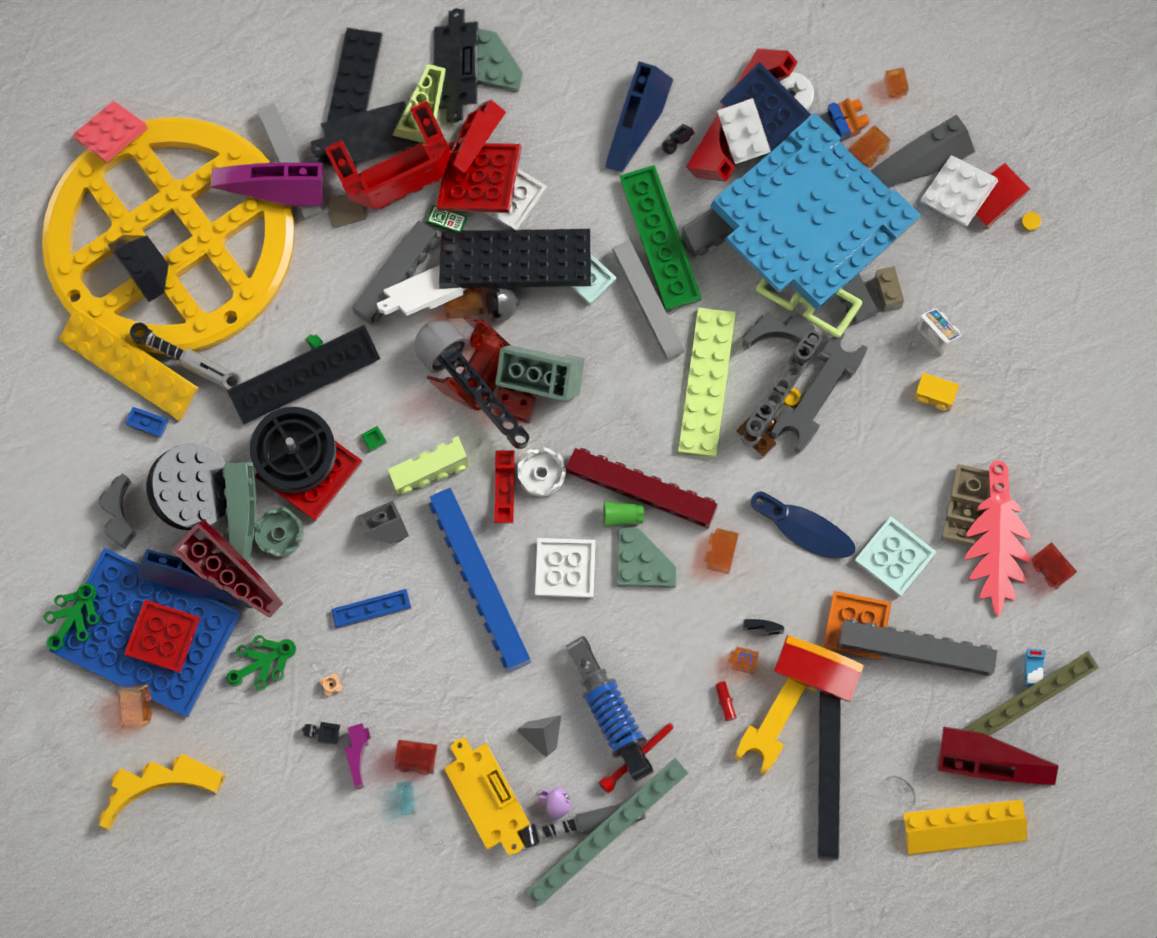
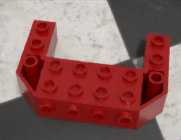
M427 99L410 106V110L425 141L358 173L342 139L325 147L350 201L372 209H383L394 200H402L407 197V194L419 192L424 186L428 184L433 185L440 181L447 167L451 150Z

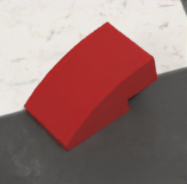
M1006 163L990 174L996 177L998 182L975 214L988 228L1002 215L1004 216L1031 190Z

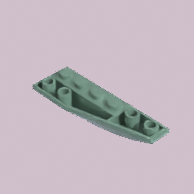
M253 462L224 464L223 477L226 483L224 495L227 499L225 512L228 518L227 535L229 543L249 563L254 539V524L256 522Z

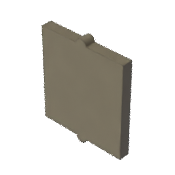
M347 194L327 199L330 210L329 216L332 217L334 228L366 220L363 211L364 206L350 201Z

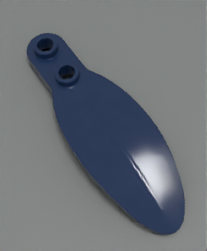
M762 491L756 492L751 497V507L774 521L777 528L799 547L816 555L837 559L847 558L855 553V544L851 538L836 525L817 513L800 506L784 504ZM757 500H762L763 505H758ZM774 509L779 510L780 514H779V515H775V514L773 513V510H774Z

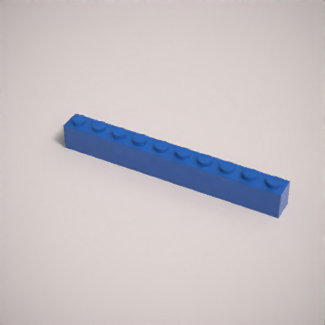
M451 487L429 496L431 501L428 504L432 514H437L439 518L436 520L440 531L444 530L446 533L444 540L448 548L452 547L454 554H452L456 565L460 564L462 571H460L461 577L464 582L468 581L470 585L468 592L472 599L476 598L478 605L475 607L480 617L484 616L486 620L483 623L488 634L492 633L494 637L492 644L495 650H500L502 657L499 659L503 668L508 667L509 672H512L530 664L531 659Z

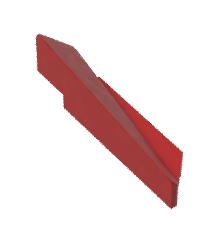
M490 99L480 104L478 110L468 114L452 148L449 159L453 162L452 166L461 173L467 171L506 114V111Z

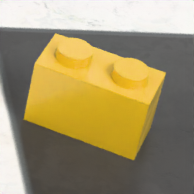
M923 372L914 399H917L921 404H932L939 410L950 411L960 384Z

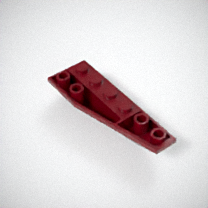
M943 726L936 763L937 771L1016 783L1056 784L1059 765L987 734Z

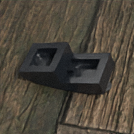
M743 619V631L763 629L764 636L784 633V626L779 623L763 619Z

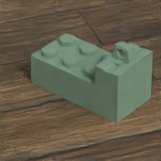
M508 345L500 349L495 385L567 401L580 394L585 358L572 355L561 357Z

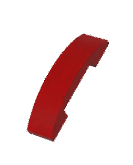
M495 450L494 524H514L515 450Z

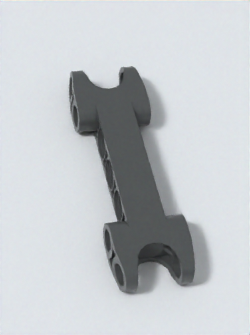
M810 330L804 335L769 392L752 414L742 436V441L745 445L753 447L759 443L782 404L813 360L822 340L820 333ZM813 335L818 339V341L811 342L809 341L808 336ZM788 372H792L795 376L789 375ZM778 386H782L786 390H780ZM768 401H774L776 405H771ZM746 435L755 436L756 440L750 442L746 439Z
M845 333L839 338L833 336L819 356V359L826 364L797 408L793 409L788 405L785 407L771 433V437L777 439L785 431L794 432L798 437V443L794 449L797 453H801L818 431L820 425L813 420L842 375L845 374L852 378L860 367L868 347L862 345L855 352L849 353L844 351L841 347V340Z

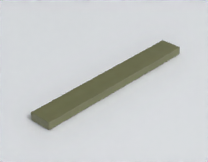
M1089 651L969 724L963 730L981 732L990 736L1094 672L1099 667Z

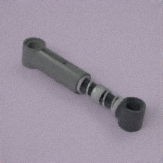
M623 803L576 814L575 818L572 817L571 820L566 821L564 819L563 822L559 820L551 825L547 823L546 826L541 827V825L535 826V824H531L519 831L518 835L525 848L540 844L539 841L544 840V838L547 840L548 837L553 836L555 838L556 835L560 837L568 832L573 833V831H580V834L590 832L596 829ZM646 814L641 815L635 822L646 819Z

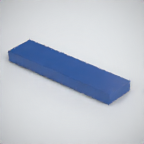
M407 589L333 608L331 611L337 629L412 608Z

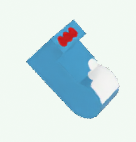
M1027 649L1024 652L1025 686L1031 687L1043 679L1045 650Z

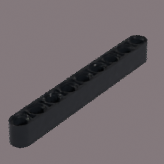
M820 692L818 859L839 860L841 699Z

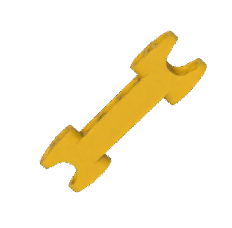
M787 679L759 730L751 725L747 729L734 759L740 762L746 753L750 751L758 752L763 758L762 768L759 773L765 776L776 762L785 745L777 741V738L805 688L813 692L816 689Z

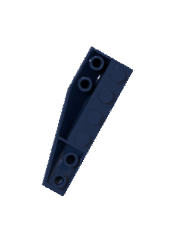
M638 61L617 124L605 168L623 173L663 113L673 78L657 66Z
M146 549L141 561L138 578L252 609L246 602L236 599L227 591L221 590L215 584L200 578L181 558Z

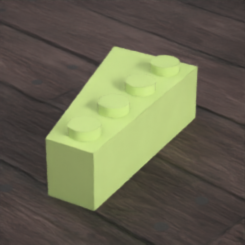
M429 64L426 66L393 136L421 143L425 141L410 110V106L427 99L437 119L445 68Z
M459 437L452 438L453 443L448 445L444 443L438 445L432 453L425 451L419 454L415 461L408 459L388 469L397 495L409 494L413 491L412 489L426 487L434 480H444L449 474L454 472L456 474L464 472L469 465Z

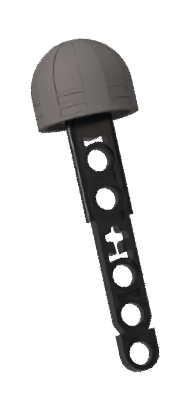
M436 320L425 324L417 333L415 341V351L419 360L431 373H437L446 369L501 433L507 436V440L517 449L525 448L529 442L527 431L521 425H518L515 417L462 355L468 346L466 337L455 325L447 321ZM464 367L466 372L460 374L456 371V368ZM471 380L476 381L478 386L470 387L468 382ZM481 396H488V400H486L485 398L481 399ZM493 408H498L501 410L502 413L500 415H494L491 412V410ZM511 422L514 427L507 429L503 426V423ZM523 436L525 442L519 443L515 440V437Z

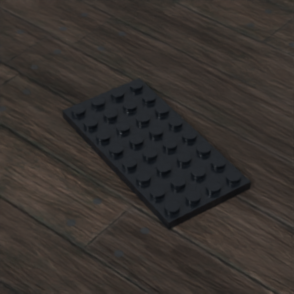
M590 229L441 231L439 289L591 286Z

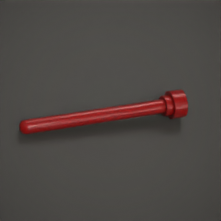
M668 723L642 747L645 755L673 730V724ZM626 763L611 776L603 777L598 782L608 794L615 789V782L628 771Z

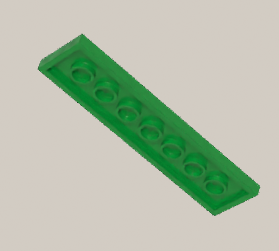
M655 165L619 175L665 310L669 311L702 301Z

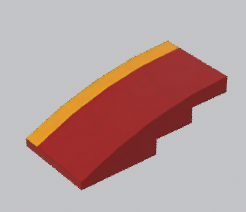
M787 635L773 672L803 686L812 687L827 695L831 694L846 702H851L864 665L820 646Z

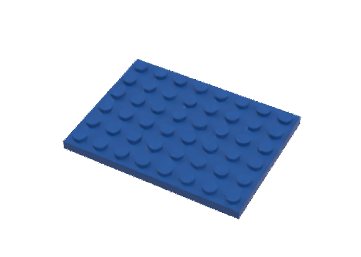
M104 548L86 583L92 584L97 590L93 603L96 614L100 617V622L95 626L88 623V611L86 605H84L81 613L85 629L90 635L87 642H80L77 639L78 631L74 621L63 639V648L59 651L51 649L49 651L188 718L233 633L242 612L210 597L138 578L140 564ZM89 590L84 592V596L90 595ZM144 600H149L201 618L181 673L124 655ZM91 617L90 621L95 622L97 617ZM86 633L80 635V639L86 637ZM58 640L53 643V646L57 647L59 645Z

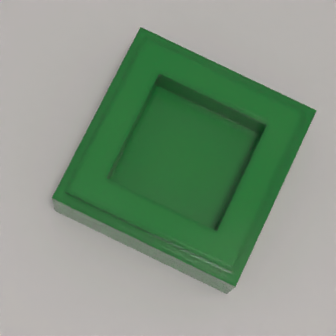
M378 426L361 434L370 452L387 443Z

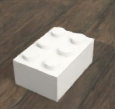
M753 98L717 110L735 164L771 152Z

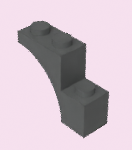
M767 312L765 316L761 315L756 320V326L752 330L749 328L744 333L742 345L749 349L757 342L768 338H785L799 344L808 331L814 330L815 326L799 313L794 317L790 316L783 325Z
M122 473L114 478L109 490L101 494L98 504L102 509L115 517L106 523L104 533L126 549L137 533L128 525L124 516L123 500L132 482Z

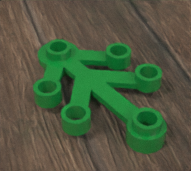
M84 583L79 586L77 592L55 596L54 603L58 607H64L70 601L77 600V602L72 607L55 612L48 611L44 614V620L48 624H53L57 619L67 617L57 634H53L47 639V646L51 650L59 651L63 648V639L74 621L78 631L77 639L80 642H87L90 635L85 629L81 613L83 606L86 605L88 611L87 621L90 625L95 626L100 622V617L96 614L93 603L97 590L92 584ZM89 590L90 595L84 596V592ZM63 598V603L58 604V599ZM48 615H53V619L48 621ZM96 616V621L91 622V617ZM82 633H86L84 639H80ZM58 640L59 645L57 647H54V641Z
M262 635L255 636L253 642L256 647H267L275 650L269 654L248 649L245 645H239L236 648V653L239 657H250L257 659V661L239 671L231 670L228 672L227 682L231 686H239L243 682V677L262 667L259 678L255 680L254 685L257 690L263 691L267 687L266 680L272 661L279 658L278 665L272 671V677L276 681H281L284 678V668L287 659L291 658L296 652V645L292 640L283 639L278 643L267 640ZM259 638L263 639V643L260 645L256 644ZM285 645H288L289 650L286 652L283 651V647ZM241 648L246 649V652L244 654L239 653V650ZM276 672H281L279 678L275 677ZM237 674V679L231 680V676ZM263 681L264 686L259 688L257 686L258 682Z

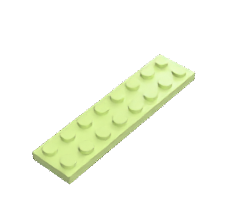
M698 307L678 453L716 458L736 312Z

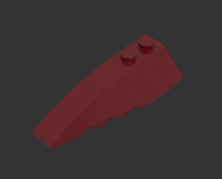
M205 520L198 522L172 550L200 578L215 584L219 589L225 590L236 599L246 602L250 607L269 618L284 604L255 569Z

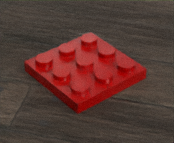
M144 600L124 655L181 673L201 618L149 600Z

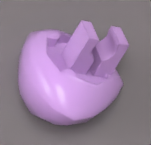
M564 788L542 789L539 803L548 805L547 814L551 819L558 820L569 812L571 801L569 794Z

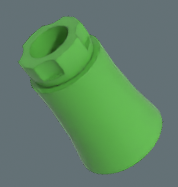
M604 500V527L635 525L636 523L643 524V505L615 503Z

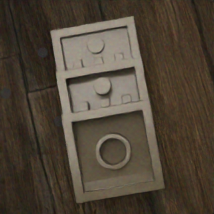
M961 464L957 465L941 540L972 547L982 537L983 533L970 537L965 535L974 522L988 510L979 511L977 508L983 501L990 498L989 471Z

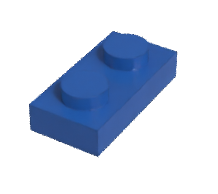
M132 407L125 424L126 426L162 438L169 420Z

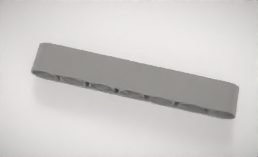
M272 103L257 109L279 162H300L275 104ZM299 206L304 219L322 212L320 206Z
M627 241L612 248L615 259L665 359L669 360L684 353L682 343L632 243Z

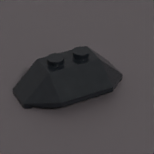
M122 235L107 245L149 303L165 293L169 264L148 236Z

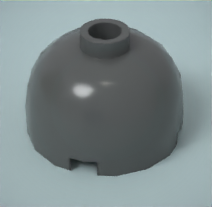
M490 288V292L486 293V309L488 314L492 313L493 318H490L491 321H505L514 315L516 307L519 305L518 296L515 295L514 291L511 288Z

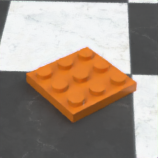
M834 591L823 648L881 660V655L837 647L840 624L846 621V619H854L859 624L864 625L865 623L877 624V627L885 628L888 625L892 602Z

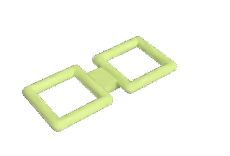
M764 278L756 287L758 293L789 311L794 310L798 302L807 307L803 317L836 338L841 337L862 305V300L841 289L836 295L853 305L836 329L813 316L812 314L815 309L798 292L795 293L789 302L766 289L765 287L768 282Z

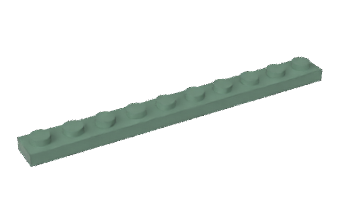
M676 758L670 761L526 890L528 896L540 907L688 774V771Z

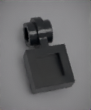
M685 124L679 126L669 135L671 138L662 143L663 152L669 155L673 154L677 149V143L682 145L688 142L690 137L695 134L693 128Z
M321 722L320 729H316V725L305 724L301 732H303L304 737L314 738L315 734H319L318 742L337 745L340 724Z

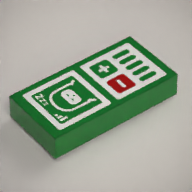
M432 205L426 223L447 231L461 232L468 218L453 211H438L437 207Z

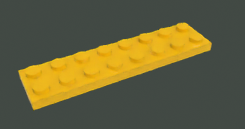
M74 308L59 338L60 342L179 421L183 419L199 389L80 308Z

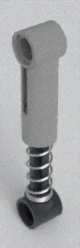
M139 322L132 325L130 335L136 344L151 346L152 349H158L160 353H166L167 357L171 356L175 361L179 360L180 366L224 388L226 391L231 388L227 384L230 379H236L238 381L237 385L242 383L241 376L237 372L230 371L190 349L182 350L178 348L179 346L176 347L171 344V341L167 342L163 338L161 339L156 336V333L154 334L146 324ZM138 330L145 331V335L140 338L136 337L135 333Z

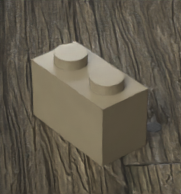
M895 266L876 270L874 280L883 312L902 308L904 298Z

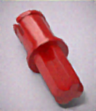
M721 681L716 683L715 687L719 697L718 704L721 705L724 720L736 719L737 716L732 703L734 700L730 696L727 682Z

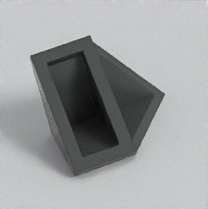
M561 715L528 721L517 731L547 757L557 748Z

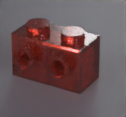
M499 387L497 398L516 420L530 424L536 406V397H533V394L528 392L518 393L515 392V389ZM493 408V414L500 415L502 413L500 409Z
M1052 542L1031 560L1033 568L1038 573L1041 572L1045 577L1046 583L1056 590L1077 573L1075 568Z
M398 740L394 769L404 773L412 771L418 772L421 775L434 774L437 745Z

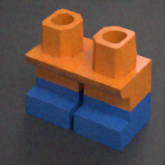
M847 98L837 104L835 102L828 104L827 114L836 133L841 137L840 142L860 134L861 129L869 125L870 121L866 114L859 117L856 112L863 109L860 99L850 101Z

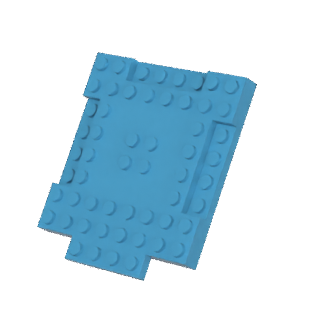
M814 113L742 178H738L712 201L710 207L735 230L725 241L778 293L790 284L818 311L914 225L921 214L895 189L893 191L889 190L840 142L841 137Z

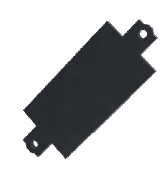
M459 8L448 11V25L434 27L433 66L446 69L438 109L446 108V121L453 123L463 120L464 105L477 104L479 23L477 21L465 23V10Z
M405 101L321 123L325 138L311 141L310 144L311 152L315 158L328 155L325 150L326 146L342 139L353 163L413 147L418 145L419 142L393 136L406 108Z

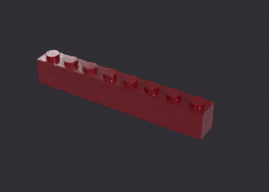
M585 448L574 449L566 467L567 474L704 528H710L718 507V503H715L714 499L697 496V493L692 490L684 491L679 489L680 487L674 483L667 484L661 482L662 480L659 477L646 476L641 470L628 469L621 462H610L607 457L590 454L591 452Z

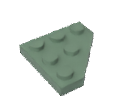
M478 28V83L519 92L523 77L520 67L496 32Z
M619 528L618 586L676 588V566L639 528Z

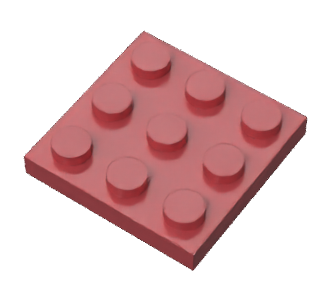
M112 101L72 136L78 143L108 163L146 131L148 127L142 120L115 101Z

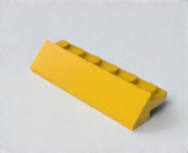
M1023 799L903 813L908 855L1027 841V818L1025 817Z

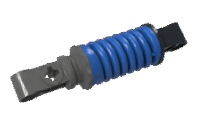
M584 636L567 644L566 649L582 677L580 682L587 690L583 693L582 697L591 708V712L595 714L594 718L598 721L601 732L605 734L604 738L609 741L608 746L613 748V758L623 757L628 771L635 782L654 772L653 767L641 748L647 742V739L641 731H637L639 726L634 724L635 718L631 717L632 712L628 710V705L624 704L625 699L620 697L622 693L617 690L616 679L607 678L606 670L600 668L591 646Z

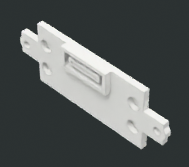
M439 265L383 290L388 298L378 302L377 307L379 312L385 315L400 309L408 316L426 307L433 309L462 296L463 291L468 288L439 289Z

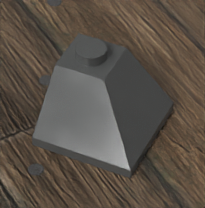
M393 501L358 515L368 537L392 544L400 542L409 536Z

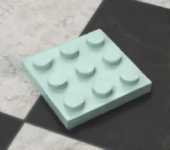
M890 517L854 562L901 597L937 552L893 517Z

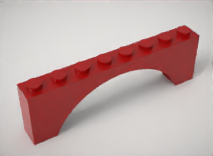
M757 48L737 83L758 62L778 81L790 77L798 61L787 50ZM718 114L686 165V168L696 178L727 182L735 166L729 157V145Z

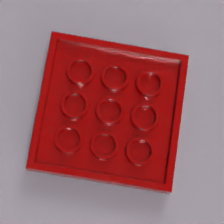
M449 142L448 146L451 151L455 142ZM485 143L465 173H461L452 166L453 162L449 159L441 181L436 206L438 211L510 213L522 149L521 145Z
M335 441L337 452L334 467L328 477L311 490L301 493H285L267 485L258 473L255 475V478L316 522L363 461Z

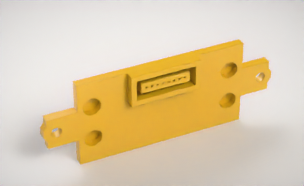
M466 737L455 740L450 747L457 760L444 769L485 847L489 850L502 843L508 856L517 855L525 848L518 832L531 825L488 744L485 743L473 750ZM513 845H517L515 850L512 849Z

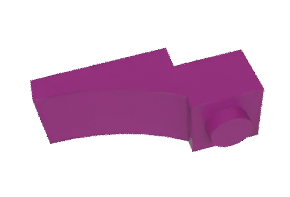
M363 723L347 727L352 747L345 748L356 789L364 787L362 759L365 747L369 745L368 740L371 739L369 728H365Z

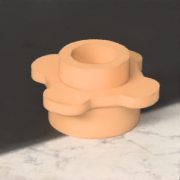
M331 674V676L320 680L326 696H331L332 693L342 690L343 687L339 684L337 674Z

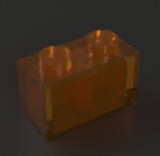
M873 125L849 148V151L862 164L871 168L876 163V158L880 154L883 156L889 150L891 139Z
M716 528L715 534L711 533L709 544L712 545L711 551L706 552L704 560L705 563H708L707 569L726 574L730 573L739 533Z
M148 684L119 687L121 727H144L150 724L152 711L149 709L151 692L148 690Z

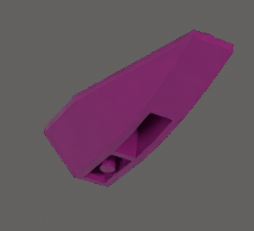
M257 163L212 169L211 188L284 206H323L324 170L322 163Z

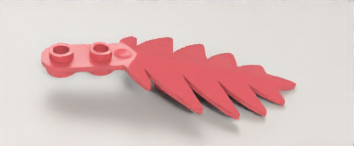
M997 460L989 466L990 498L983 501L977 508L979 511L988 510L974 522L965 536L970 537L984 532L987 533L971 547L964 559L968 560L987 554L973 570L969 580L972 581L989 576L979 598L991 597L996 617H999L1005 598L1012 601L1016 599L1008 577L1021 583L1026 582L1020 567L1012 556L1027 563L1031 561L1028 553L1013 534L1026 540H1030L1031 536L1022 521L1013 512L1020 513L1021 508L1010 498L1008 467L1004 462ZM996 467H999L1002 471H997ZM997 485H1000L1003 490L998 489Z

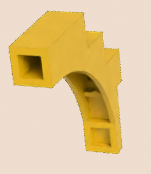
M182 753L180 757L177 756L172 764V771L153 761L146 764L143 768L142 778L120 768L119 772L116 771L111 779V782H113L111 786L117 789V792L111 795L109 807L101 813L99 825L110 831L118 814L128 804L152 790L167 786L186 785L202 788L217 794L226 776Z

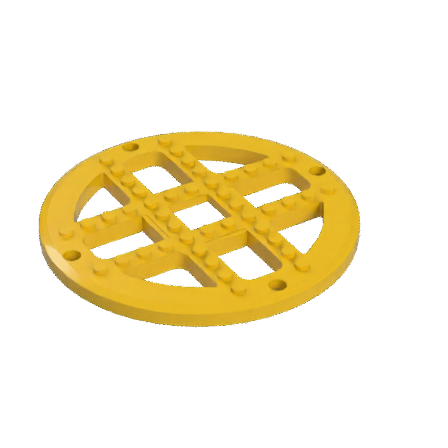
M180 117L145 120L143 122L146 123L148 129L108 163L86 149L63 174L52 194L45 214L42 232L44 264L56 295L70 315L74 308H80L150 356L167 357L166 353H160L156 348L152 349L151 346L139 345L133 342L130 329L133 324L139 322L119 316L120 313L144 298V295L131 278L104 297L97 298L84 285L83 277L90 270L114 255L107 246L122 235L146 236L143 232L144 230L174 211L192 237L163 256L169 264L165 294L183 317L185 323L146 325L159 338H163L167 342L171 341V344L176 347L179 346L178 348L182 350L190 349L197 353L224 343L241 333L258 319L276 297L284 283L293 256L295 227L292 207L249 197L211 223L194 200L211 189L212 169L244 164L270 163V161L253 144L237 133L207 121ZM169 147L190 148L217 157L186 178L176 180L170 175L152 149ZM127 159L136 161L158 190L157 194L128 212L105 181L106 173ZM91 193L111 220L112 225L108 231L73 254V231L76 217L86 194ZM264 216L265 237L262 253L252 277L248 278L227 251L225 244L230 238ZM207 258L234 292L231 300L211 313L201 310L178 279ZM74 296H80L77 302H71ZM230 317L237 318V320L234 323H227V320ZM138 330L135 333V336L139 338L145 335L144 330Z

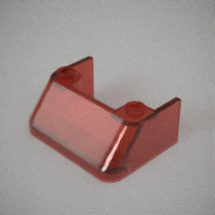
M465 316L464 320L474 328L470 337V344L475 349V352L469 363L493 392L497 386L495 384L500 349L510 344L485 320ZM428 375L426 378L444 395L470 409L481 410L472 397L466 394L453 377H446L443 380ZM471 380L468 382L470 387L478 386L476 381ZM481 396V399L485 398L486 400H488V396Z

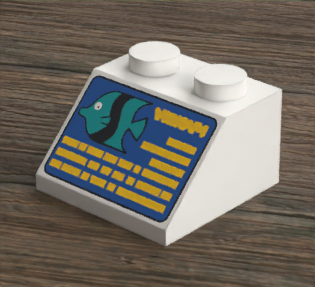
M933 309L921 316L917 329L941 355H944L959 342L961 335L959 329L947 321L948 319L943 312Z

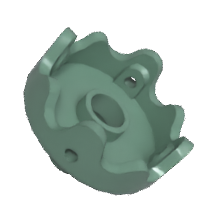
M287 508L268 510L254 524L256 543L265 554L271 557L289 556L302 543V524ZM278 529H282L285 532L284 536L280 539L274 537V533Z

